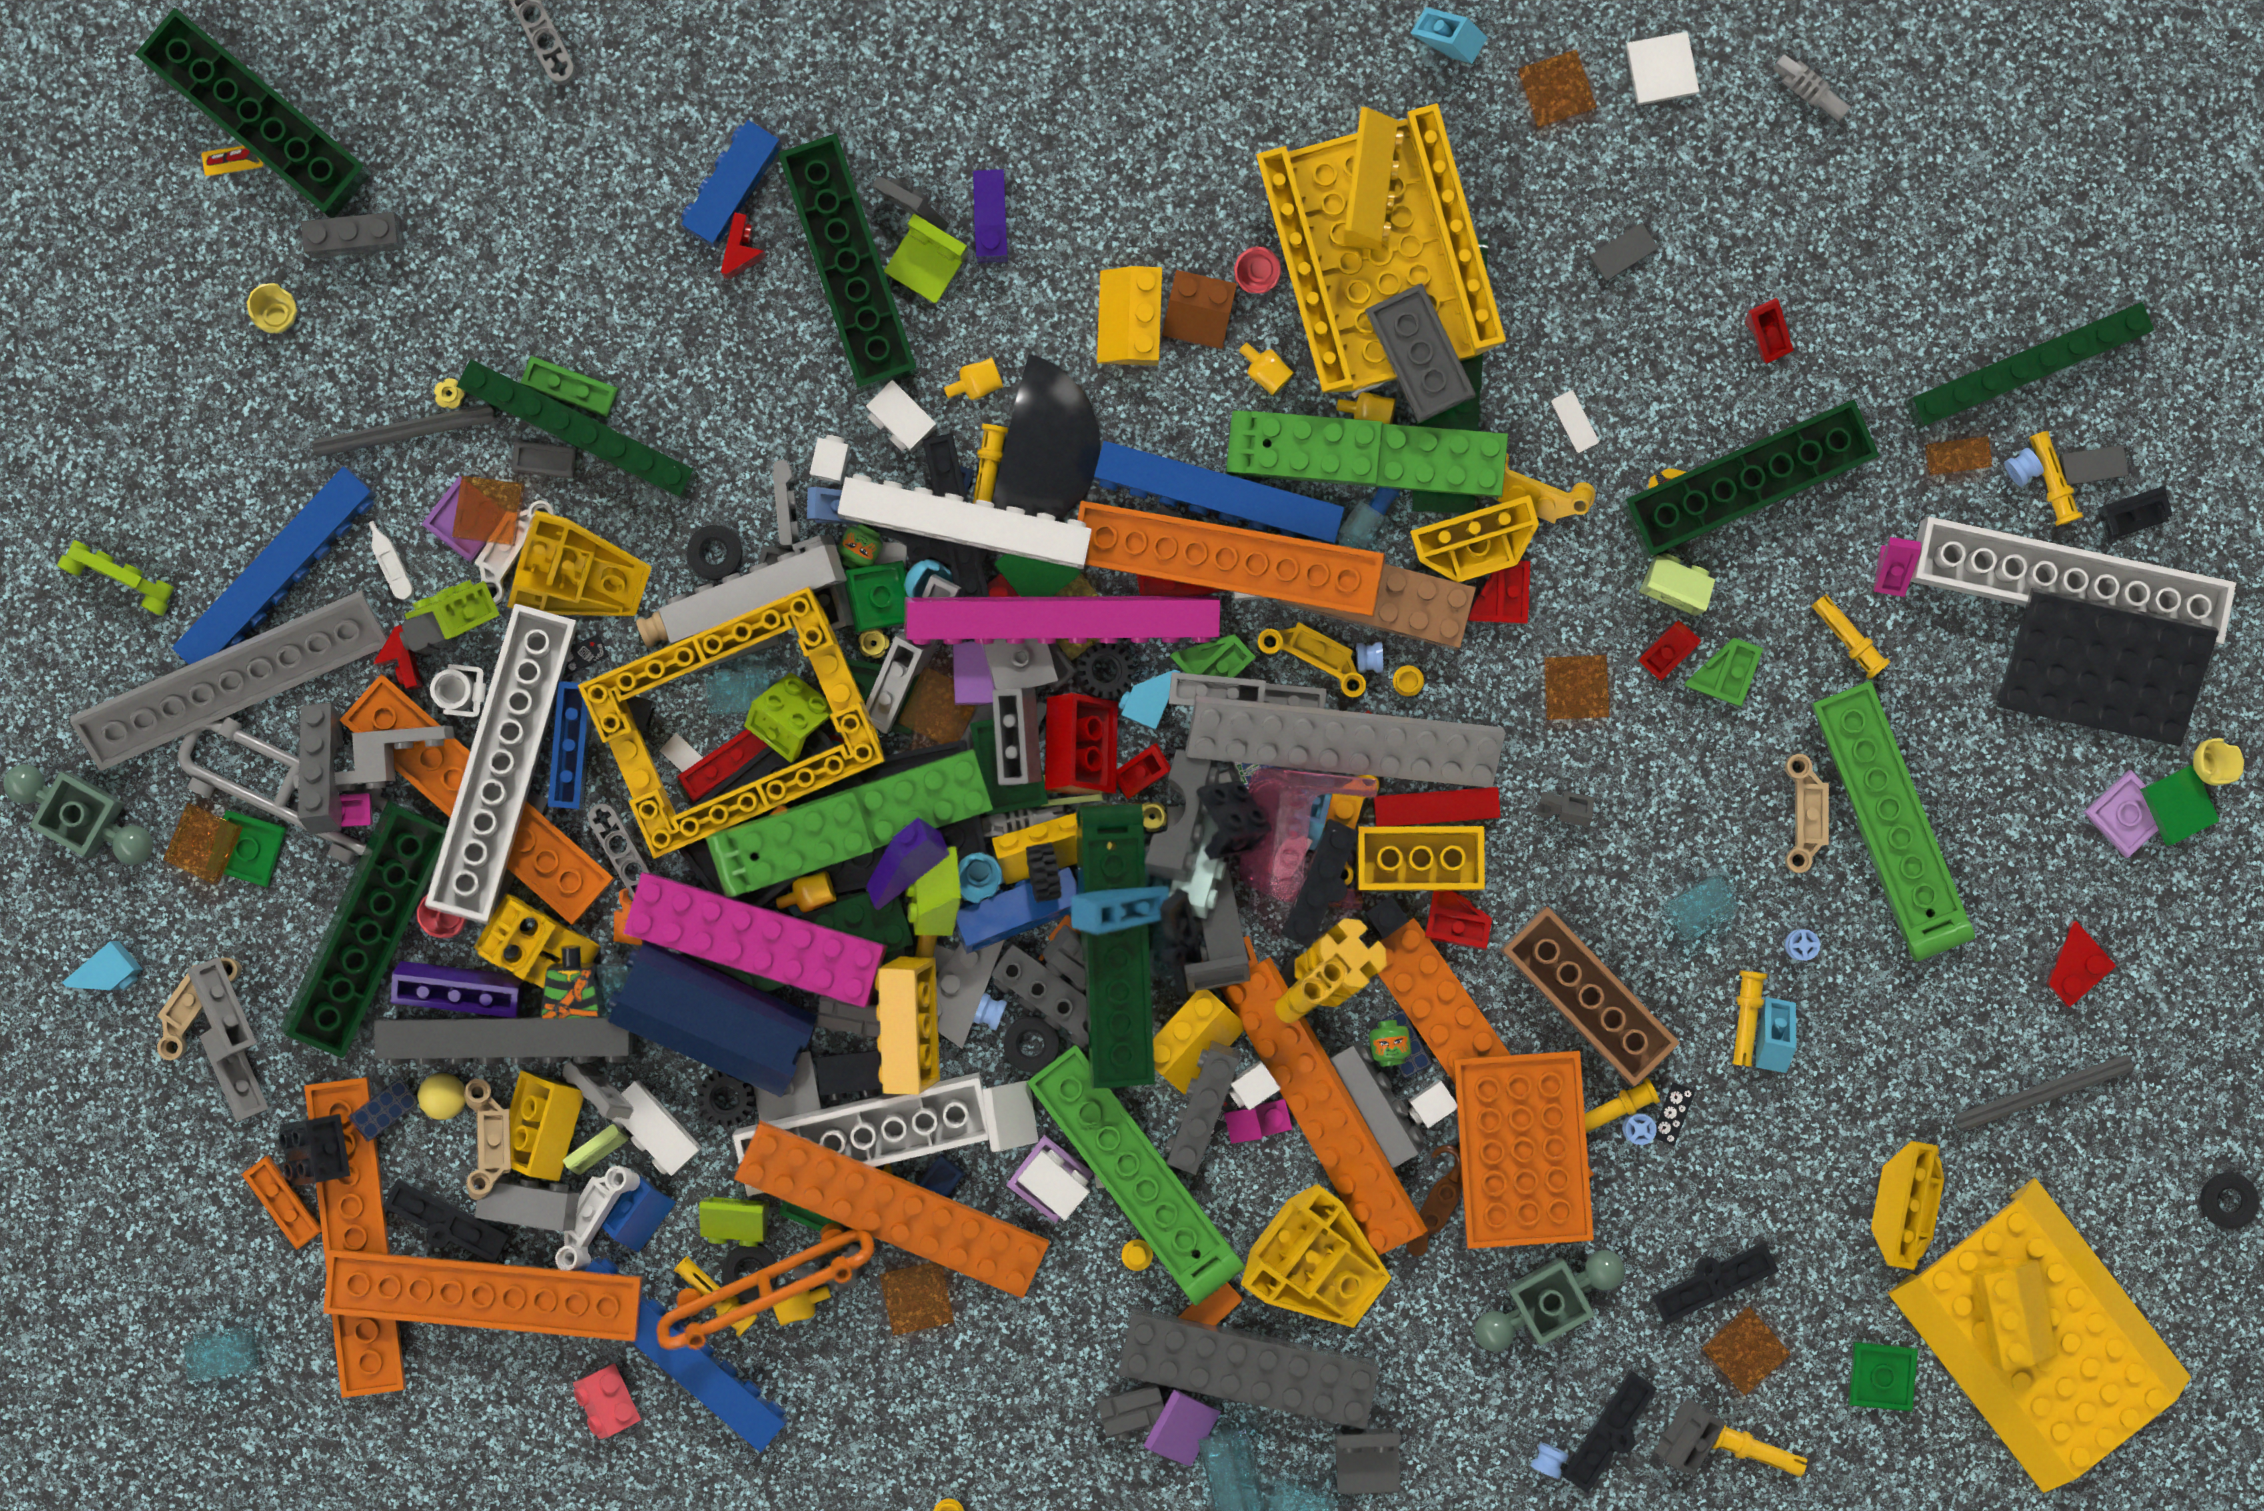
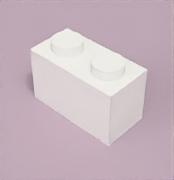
M893 380L866 405L870 412L867 418L879 430L885 427L892 434L889 440L901 452L907 448L913 453L923 443L922 439H927L938 428L937 424Z
M1259 1060L1233 1078L1231 1082L1233 1088L1228 1091L1239 1108L1246 1105L1248 1110H1251L1280 1090L1264 1064Z
M1042 1149L1019 1175L1017 1180L1065 1221L1090 1192V1189L1086 1186L1089 1181L1077 1170L1070 1173L1064 1168L1062 1164L1065 1160L1055 1151L1050 1149L1047 1153Z

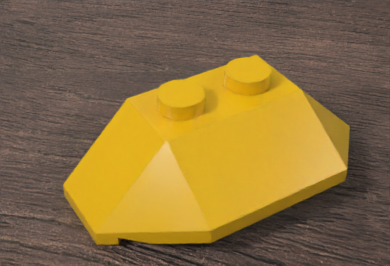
M1527 495L1410 531L1419 562L1448 579L1460 583L1516 566L1536 532L1539 522L1531 496Z
M1910 1141L1882 1167L1871 1230L1889 1266L1914 1270L1918 1264L1917 1261L1924 1255L1933 1240L1944 1184V1173L1938 1156L1939 1148L1937 1145Z

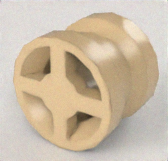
M659 610L654 612L650 618L644 619L641 617L636 620L638 630L647 648L653 647L655 642L659 640H669Z

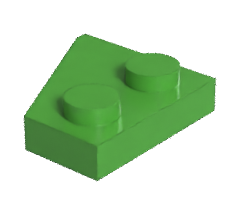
M1235 634L1182 651H1176L1169 656L1184 673L1235 678L1256 658Z
M1732 638L1685 682L1684 687L1737 707H1742L1763 648L1737 638Z

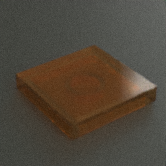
M1577 49L1517 70L1537 129L1595 110L1597 107Z
M462 476L452 537L515 546L525 485L522 483Z
M1607 655L1543 658L1546 720L1610 717Z
M924 667L898 723L941 744L959 741L976 705H954V680L928 667Z
M187 803L163 860L211 884L218 885L243 827L193 803Z
M932 1261L879 1274L893 1336L955 1321L942 1265Z
M1748 1305L1701 1346L1744 1396L1791 1354Z

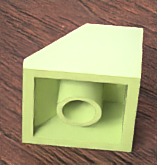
M1663 553V556H1655L1652 559L1639 592L1694 616L1705 612L1715 579L1708 577L1710 572L1692 565L1691 569L1680 565L1681 560L1667 553Z

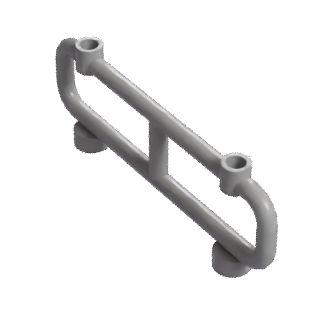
M225 717L223 722L220 720L214 721L185 735L179 748L178 761L183 771L192 776L187 789L210 799L215 788H218L306 830L298 820V812L285 807L294 790L293 775H299V757L241 731L243 724L229 717ZM205 730H212L289 766L290 769L275 800H270L194 764L190 755L200 734ZM366 783L364 787L355 784V790L342 791L346 794H372V806L382 811L387 801H389L381 796L382 789H367ZM339 831L315 834L332 842L328 855L347 864H351L355 854L362 855L367 844Z

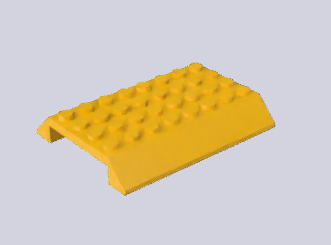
M1438 103L1407 111V119L1398 121L1397 130L1403 131L1401 150L1394 149L1393 161H1399L1397 180H1390L1389 191L1395 192L1393 211L1386 210L1385 222H1391L1389 241H1382L1381 250L1344 246V230L1357 133L1289 152L1287 147L1283 146L1256 154L1323 393L1355 391L1397 379L1366 316L1365 309L1420 283L1423 284L1460 361L1476 357L1506 342Z
M2033 1178L2010 1196L2013 1201L1918 1276L1911 1273L1887 1293L2039 1489L2045 1493L2080 1477L2178 1399L2191 1376L2036 1178ZM2037 1259L2058 1354L2033 1365L2002 1370L1994 1366L1974 1272Z

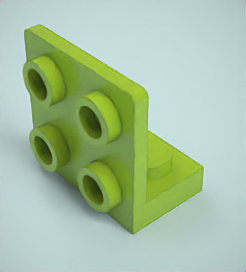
M913 214L907 223L909 231L884 272L917 294L937 304L968 255L967 245L918 215Z
M471 580L447 587L436 592V595L432 597L429 596L412 603L414 609L404 614L406 619H410L433 611L445 640L500 615L485 581L472 584Z
M790 672L751 703L744 727L792 763L800 756L806 737L827 721L833 712L825 697L794 673Z

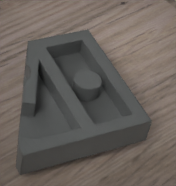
M878 175L872 184L885 199L902 208L910 215L916 214L942 231H945L949 224L928 204L930 199L916 189L912 193L907 191L908 187L893 177L888 181Z

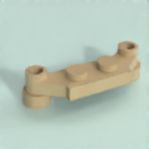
M1795 754L1790 756L1785 763L1786 773L1795 782V846L1786 854L1785 865L1794 873H1803L1811 867L1812 857L1822 845H1829V783H1822L1812 771V762L1809 757L1804 754ZM1794 762H1798L1800 765L1798 773L1792 768ZM1795 855L1800 858L1798 866H1795L1792 862Z
M220 958L229 981H235L242 973L240 963L233 958ZM228 965L232 967L231 975L226 970ZM188 973L157 1016L162 1020L163 1038L158 1042L157 1050L159 1055L165 1060L179 1059L187 1051L186 1033L203 1010ZM174 1042L178 1045L176 1052L172 1048Z
M482 1079L471 1080L466 1085L464 1092L467 1105L476 1112L478 1170L473 1171L469 1175L466 1183L468 1194L474 1200H481L487 1196L503 1173H510L509 1109H502L490 1096L491 1089L489 1084ZM473 1094H477V1095H479L481 1098L476 1099V1098H474L472 1095H473ZM474 1185H481L483 1189L477 1190L474 1188Z

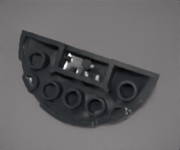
M1031 354L1028 355L1020 383L993 503L994 508L1006 511L1007 506L1025 510L1024 515L1037 517V513L1053 515L1056 517L1055 521L1059 522L1067 516V513L1078 501L1084 498L1094 480L1100 456V431L1092 410L1093 406L1080 385L1076 384L1057 365Z

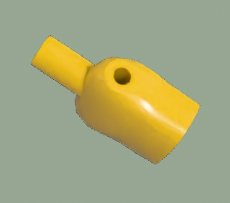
M1246 342L1239 350L1251 362L1247 370L1248 376L1262 386L1272 397L1295 374L1272 349H1267L1259 354Z
M990 357L981 362L972 363L960 368V381L945 386L944 390L948 399L965 392L968 398L974 401L992 391L1003 388L1004 385L995 362Z
M1361 392L1356 402L1338 399L1336 411L1354 414V419L1382 421L1383 424H1393L1396 399Z
M827 871L798 878L792 884V893L776 898V904L779 909L797 904L803 913L836 902L833 884Z
M825 1286L811 1292L810 1290L774 1305L773 1308L782 1327L795 1321L813 1317L816 1312L815 1303L832 1296L829 1287Z

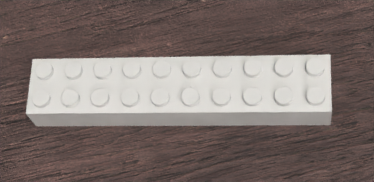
M1927 517L1920 521L1916 541L1921 542V552L1910 582L2026 606L2031 588L2216 627L2219 633L2214 646L2224 644L2236 582L1933 517Z
M514 604L425 903L428 909L490 925L557 698L558 682L562 681L577 630L576 620Z

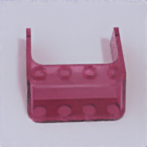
M1262 768L1255 771L1251 775L1248 790L1273 830L1254 852L1241 854L1239 874L1242 882L1277 900L1293 903L1303 880L1311 806L1314 799L1325 793L1376 798V780ZM1347 889V894L1342 900L1330 902L1328 906L1361 910L1363 906L1362 891Z

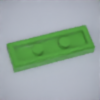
M530 356L520 382L539 393L606 418L610 415L619 391L614 386Z

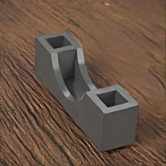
M331 702L301 706L298 820L311 835L341 831L342 801L335 781L334 758L337 748L343 747V723L340 721L342 716Z
M1176 750L1169 774V781L1173 791L1185 799L1186 807L1182 818L1174 827L1165 832L1153 834L1145 861L1150 876L1187 882L1189 872L1194 871L1197 855L1194 853L1197 843H1201L1203 840L1204 825H1202L1204 815H1209L1196 794V790L1201 786L1218 784L1220 771L1219 768H1216L1214 760L1186 757L1185 751Z

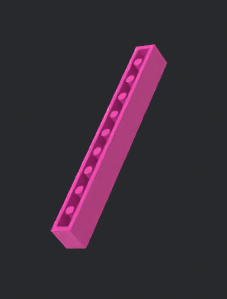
M1216 596L905 597L904 635L907 639H912V644L919 645L931 644V639H943L944 644H962V639H975L977 644H992L994 639H1006V643L1022 644L1025 643V639L1037 638V643L1052 644L1056 643V638H1068L1069 643H1087V638H1099L1101 643H1117L1118 638H1130V642L1147 643L1149 638H1161V642L1177 643L1180 642V637H1192L1193 642L1204 643L1210 642L1211 637H1219L1220 600Z

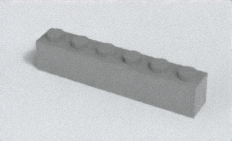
M818 541L805 546L806 552L798 555L795 552L783 554L777 557L778 563L768 566L767 562L750 567L751 573L744 576L736 573L722 578L723 584L715 587H713V584L703 585L694 589L695 595L686 598L685 594H681L668 599L669 605L658 609L670 644L680 642L810 586L813 593L847 581L836 546L824 545L823 541Z

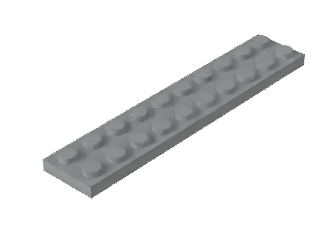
M362 590L75 714L70 717V723L98 769L102 771L382 649L388 638Z
M1196 696L1185 752L1186 757L1493 787L1505 731L1503 727Z

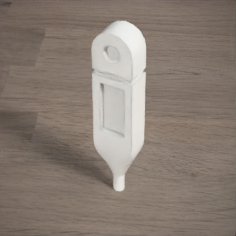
M374 521L369 522L372 530V550L387 582L390 584L389 586L393 594L401 600L411 598L414 594V588L392 541L377 529Z

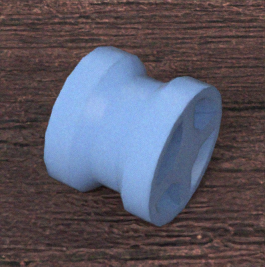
M2027 447L2020 451L2018 457L2009 458L2004 462L2008 474L2020 487L2026 485L2032 476L2038 477L2044 473L2040 460Z
M1363 642L1356 643L1357 673L1364 674L1367 670L1383 673L1382 642H1375L1373 645H1365Z
M1798 929L1788 934L1784 946L1791 958L1807 961L1813 959L1818 954L1820 941L1814 932Z
M984 993L973 1022L977 1024L983 1022L989 1024L990 1029L997 1030L1007 1001H995L990 995Z
M1637 1112L1633 1116H1627L1623 1121V1135L1627 1140L1636 1145L1648 1144L1656 1135V1124L1646 1114Z
M1540 1442L1538 1446L1539 1454L1537 1458L1532 1460L1530 1466L1546 1475L1559 1479L1562 1473L1560 1467L1563 1462L1567 1461L1569 1455L1551 1445Z

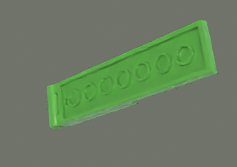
M1232 411L1226 474L1502 498L1508 434L1383 424L1382 421L1257 411ZM1267 442L1272 443L1269 448L1264 447Z
M1867 681L1812 703V709L1857 817V820H1855L1913 960L1917 963L1974 940V930L1968 920L1872 681ZM1928 909L1931 911L1930 917L1926 915Z
M970 749L763 818L715 832L705 838L725 897H732L872 852L874 848L890 844L894 835L917 817L932 827L938 828L993 810L974 750ZM756 852L759 854V857L754 859L750 855Z
M1077 1044L1026 1082L1195 1306L1199 1305L1246 1268L1233 1248L1173 1169L1166 1164V1160L1154 1144L1150 1142L1110 1088H1091L1090 1061ZM1193 1250H1199L1201 1256L1199 1258L1193 1257Z

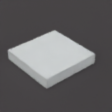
M1688 32L1630 42L1625 45L1637 106L1696 95L1700 92Z
M1029 1080L982 1089L991 1152L1039 1142L1031 1088L1026 1083Z

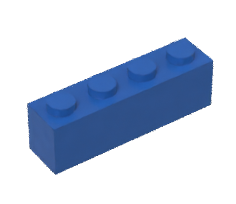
M747 120L744 126L739 125L731 137V141H733L731 147L727 152L722 151L714 165L716 167L715 172L711 178L706 177L702 181L698 189L699 197L694 204L689 203L681 215V219H683L681 225L683 228L717 249L730 229L734 212L740 213L782 147L777 137L750 120Z
M558 682L548 807L583 810L591 715L578 687L582 683Z
M1068 867L1063 870L1060 868L1058 870L1062 898L1036 903L1030 879H1025L1015 884V888L1004 893L1003 890H997L993 897H987L986 900L974 904L969 901L959 905L955 928L966 954L1071 914V896L1079 895V889L1070 868Z

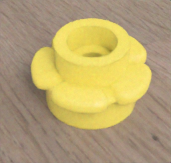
M447 378L444 382H439L435 386V401L439 406L454 409L461 404L465 392L456 387L458 384L457 380ZM447 391H451L452 395L447 396Z
M881 629L862 632L859 637L861 645L859 649L866 657L880 658L885 654V649L889 647V639L883 634ZM875 640L877 642L876 646H872L871 641Z
M1146 802L1142 804L1144 814L1143 827L1148 832H1156L1161 826L1166 825L1167 814L1164 812L1165 807L1161 803ZM1154 814L1155 819L1151 820L1149 815Z

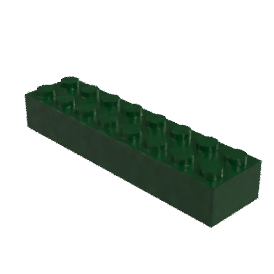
M175 7L134 54L329 218L336 217L372 174L360 161Z
M837 133L779 152L778 156L860 393L886 385L891 380L895 382L918 374L919 371Z
M1853 399L1631 496L1620 504L1645 560L1873 461L1880 455L1857 403Z
M387 801L280 1026L285 1036L344 1059L439 859L448 827L391 801Z

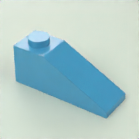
M1169 887L1094 891L1071 896L1072 928L1100 934L1161 920L1159 907L1165 899L1169 898Z

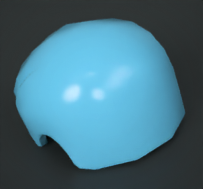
M926 559L916 563L907 572L904 582L907 596L922 597L930 576L934 574L953 583L952 572L936 560Z
M973 853L964 857L958 864L960 891L964 899L973 903H979L980 900L995 895L1002 881V869L994 857L984 853Z

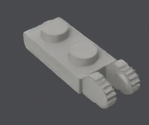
M780 459L774 462L775 464L772 469L774 471L773 482L779 541L782 548L793 549L792 544H795V540H800L798 521H792L791 510L797 509L795 491H789V486L794 481V474L792 473L793 470L792 466L790 467V463L788 464V461Z
M576 1062L566 1063L562 1072L563 1077H565L564 1079L569 1084H576L582 1091L583 1097L591 1101L598 1108V1113L601 1116L611 1120L615 1119V1117L630 1118L634 1107L603 1074H600L591 1064L579 1066Z

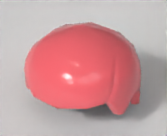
M1264 247L1246 249L1238 255L1234 265L1235 280L1247 293L1261 294L1270 291V289L1278 284L1282 273L1279 258L1272 250Z
M428 895L421 899L417 907V922L427 934L436 938L447 939L453 938L464 930L468 919L428 909L425 906Z

